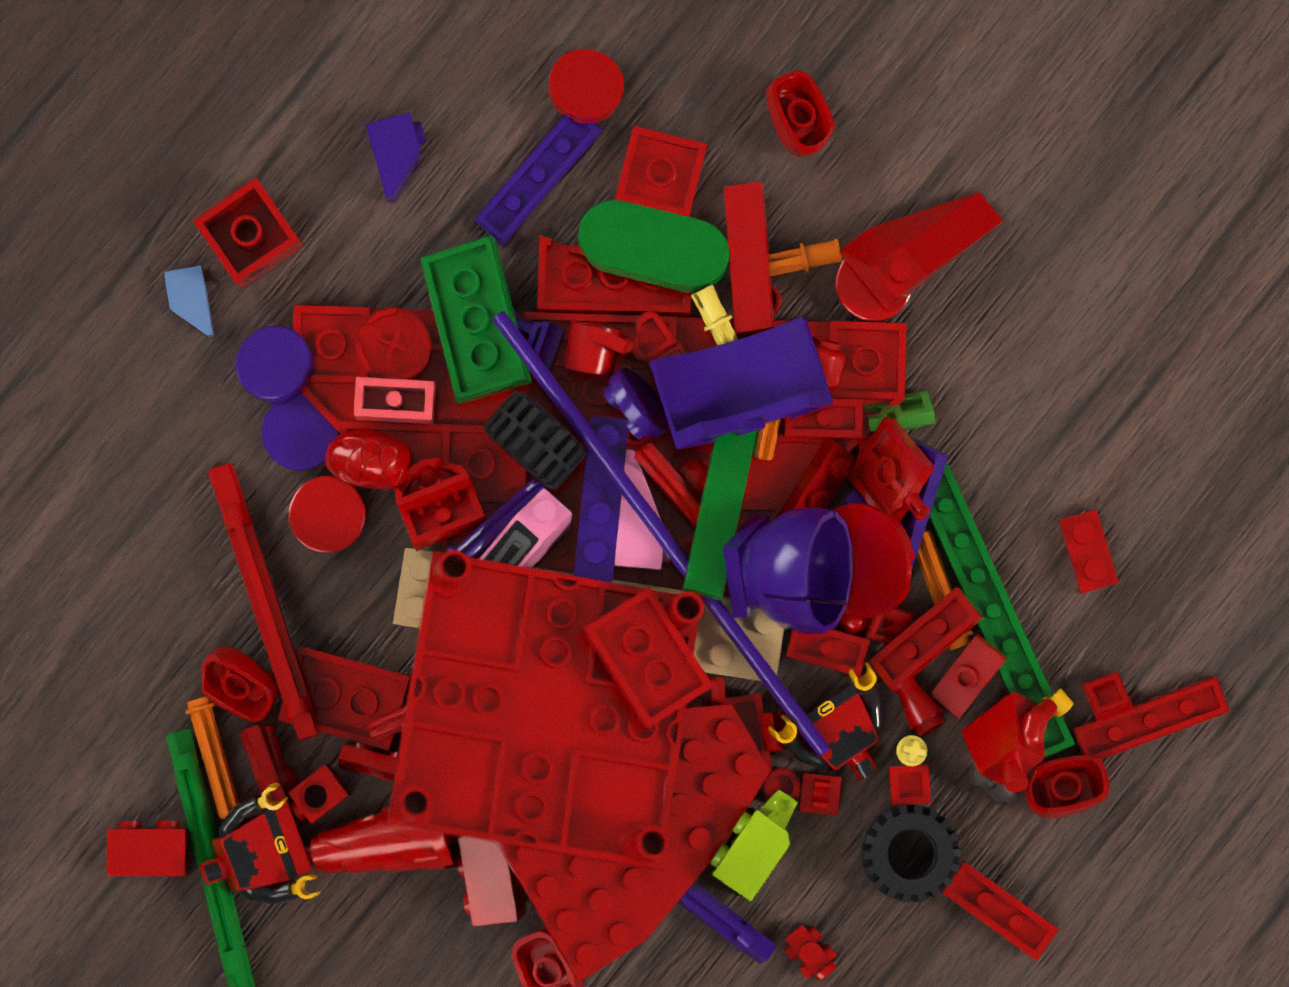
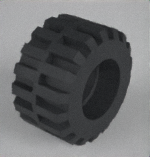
M514 390L483 425L487 435L549 489L557 490L587 456L583 445L568 430L522 392Z
M920 805L891 807L874 818V822L865 831L866 835L861 844L862 865L866 870L867 877L876 888L892 899L907 903L927 901L926 899L935 898L942 894L941 891L945 887H949L953 882L952 878L955 872L958 873L961 848L958 846L957 840L959 838L957 833L953 831L950 826L951 824L946 818L930 808ZM902 831H919L928 837L933 846L932 862L928 869L919 875H901L893 869L889 862V844Z

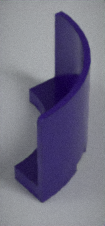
M804 317L726 344L686 354L656 358L650 362L676 449L713 443L717 438L736 432L737 436L765 429L764 421L769 423L782 418L792 420L834 404L808 321Z

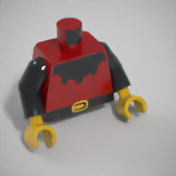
M865 663L867 672L862 677H857L853 669H850L849 676L853 684H850L806 714L831 747L819 757L816 755L795 724L785 715L780 716L785 721L783 730L776 732L770 726L769 732L779 742L783 743L797 760L819 770L830 767L835 771L848 763L859 781L874 773L879 768L867 752V749L880 741L878 734L883 729V702L876 686V674L870 664Z
M272 783L263 791L262 796L257 794L237 804L229 812L219 826V837L212 841L217 857L199 864L200 873L206 885L209 886L226 879L231 892L240 891L246 899L270 904L298 898V896L303 899H311L320 894L321 891L309 893L305 889V882L318 878L316 875L309 874L301 878L297 876L275 810L279 809L287 801V797L281 801H275L270 796V791L277 789L280 784Z

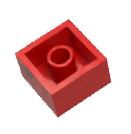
M254 178L193 220L202 236L241 290L304 247L257 178Z

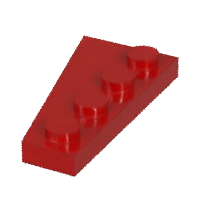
M539 236L537 312L641 315L645 312H654L659 316L690 317L691 293L600 271L587 261V257L583 254V251L581 252L579 246L573 244L568 246L553 242L551 238Z

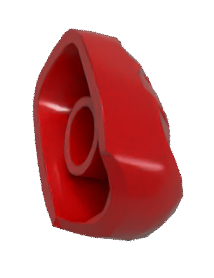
M797 70L776 78L766 89L767 106L772 118L773 127L780 141L791 154L797 157L811 156L825 146L835 128L830 108L818 86L807 73Z
M366 428L351 429L337 435L328 444L325 452V465L336 478L351 485L374 489H396L406 479L405 472L410 468L411 455L403 442L389 435Z
M221 646L213 649L205 658L201 667L202 693L213 703L238 717L251 722H260L264 720L277 701L280 692L276 680L268 671L257 664L254 659L233 647Z
M1091 755L1050 760L1034 767L1028 778L1029 784L1025 789V797L1030 811L1040 818H1065L1091 809L1108 799L1110 792L1108 774L1104 763L1099 758Z
M546 928L529 933L513 945L512 957L523 987H584L583 980L578 982Z

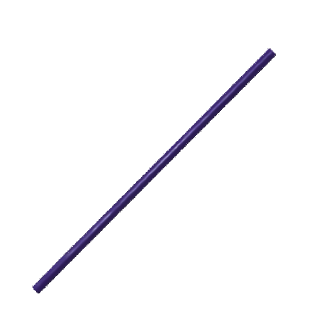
M504 310L491 319L685 578L689 557ZM699 596L816 755L819 757L827 752L831 747L722 601Z

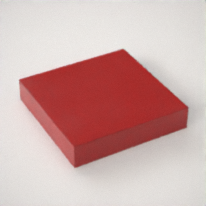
M633 126L615 200L690 217L707 144Z

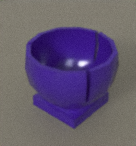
M819 507L792 509L781 514L770 523L769 515L754 514L723 547L733 617L747 619L756 608H760L780 627L799 633H825L836 627L846 609L845 604H823L818 602L848 603L853 578V553L846 521L836 511Z

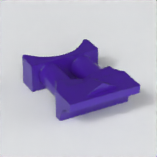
M514 310L519 331L522 335L528 337L527 342L547 369L551 371L566 329L547 321L536 323L517 317L518 312Z

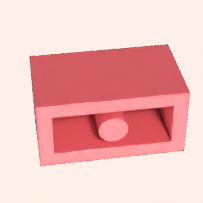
M356 377L354 417L357 420L434 424L437 386L434 381Z

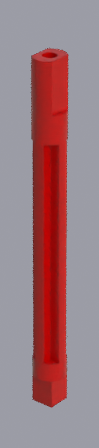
M227 463L210 469L208 475L288 719L293 722L300 742L318 737L319 733L312 715L315 711L234 465Z

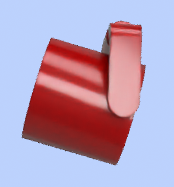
M571 321L563 367L580 372L611 376L614 371L616 353H629L634 347V342L631 337L620 333L618 328L598 323Z

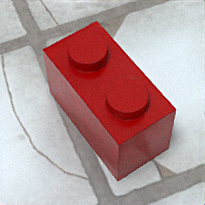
M118 821V828L107 829V876L190 875V834L188 828H180V821H157V828H141V821Z

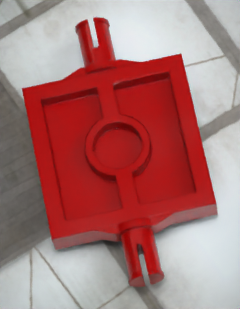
M884 417L875 433L871 436L862 433V439L857 440L860 451L856 463L847 475V478L869 505L881 510H887L899 522L908 509L917 520H923L928 517L926 513L930 514V509L921 500L919 493L935 469V466L896 419Z

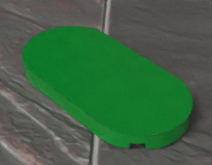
M611 200L592 207L584 215L579 226L578 244L581 252L583 251L587 261L593 267L606 273L682 292L694 293L713 283L715 285L725 275L728 267L729 247L725 237L716 227L699 219L625 201Z

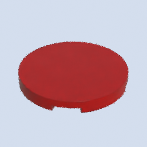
M854 502L833 509L846 521L852 542L853 578L848 603L830 604H845L844 614L863 619L878 617L894 610L905 600L911 589L909 584L912 576V560L915 559L906 530L890 512L869 504Z

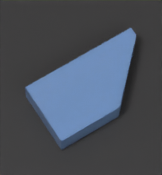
M203 266L164 272L170 310L208 337H213L214 330Z

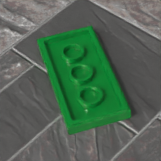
M490 235L421 257L420 260L456 403L460 405L532 383L529 369L491 320L504 310L518 328L495 237Z

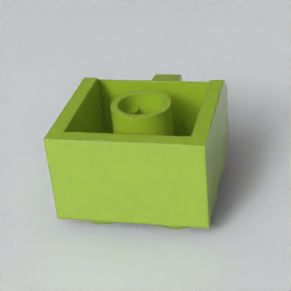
M778 789L759 810L754 808L750 814L744 812L732 829L736 833L733 840L728 846L722 844L710 861V864L714 866L711 874L751 902L790 846L788 831L785 828L795 810L797 802Z

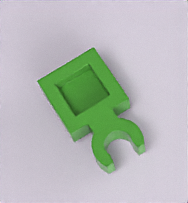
M928 390L905 394V400L896 406L886 407L889 403L865 405L866 412L874 410L879 412V414L868 416L870 431H876L884 417L896 419L903 429H918L924 425L936 424Z

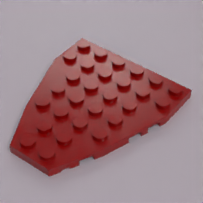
M732 704L686 707L667 832L669 848L664 854L662 870L658 871L497 844L578 982L647 940L710 864V861L721 845L727 843L733 833L732 829L743 813L746 812L771 772Z

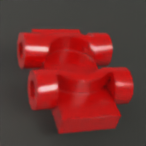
M802 924L785 938L789 945L784 951L792 961L799 957L804 962L798 969L807 980L814 975L818 981H821L837 967L832 961L837 954L829 944H826L823 948L820 947L817 942L823 937L814 926L807 930Z

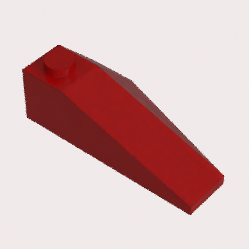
M977 192L871 227L842 248L839 253L888 311L994 230L1003 220L981 193Z

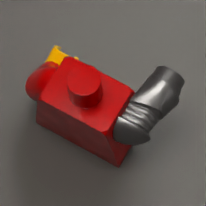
M1061 688L1053 696H1045L1040 703H1036L1013 691L961 730L974 760L969 772L970 782L973 786L984 788L995 801H1006L1008 803L1014 802L1018 798L1020 791L1028 787L1029 783L1026 773L1042 762L1045 757L1044 736L1048 720L1053 716L1060 717L1073 706L1072 700Z

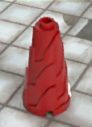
M389 807L381 809V813L351 821L345 824V826L319 832L316 837L311 839V844H307L305 847L311 867H315L317 871H325L326 874L346 871L358 873L386 870L392 873L421 869H450L458 867L457 860L461 852L459 843L454 844L455 839L453 836L387 825Z

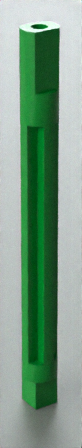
M191 729L165 736L199 869V864L217 857L212 841L218 835ZM200 873L228 987H255L233 894L229 889L227 881L223 879L208 886Z

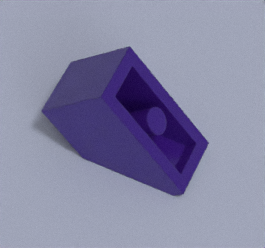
M410 112L366 124L388 203L396 202L422 157L420 144L427 143L421 121L413 122Z

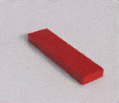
M761 181L724 187L734 327L737 336L757 334L775 327L764 185Z
M1213 676L1134 705L1132 710L1100 722L1094 720L1072 728L1071 731L1080 755H1091L1101 760L1229 713L1230 710L1217 676Z
M256 725L240 732L239 735L261 796L269 785L278 783L280 786L270 791V796L275 801H281L286 796L261 727ZM286 801L279 809L275 810L297 876L310 872L312 868L289 804Z

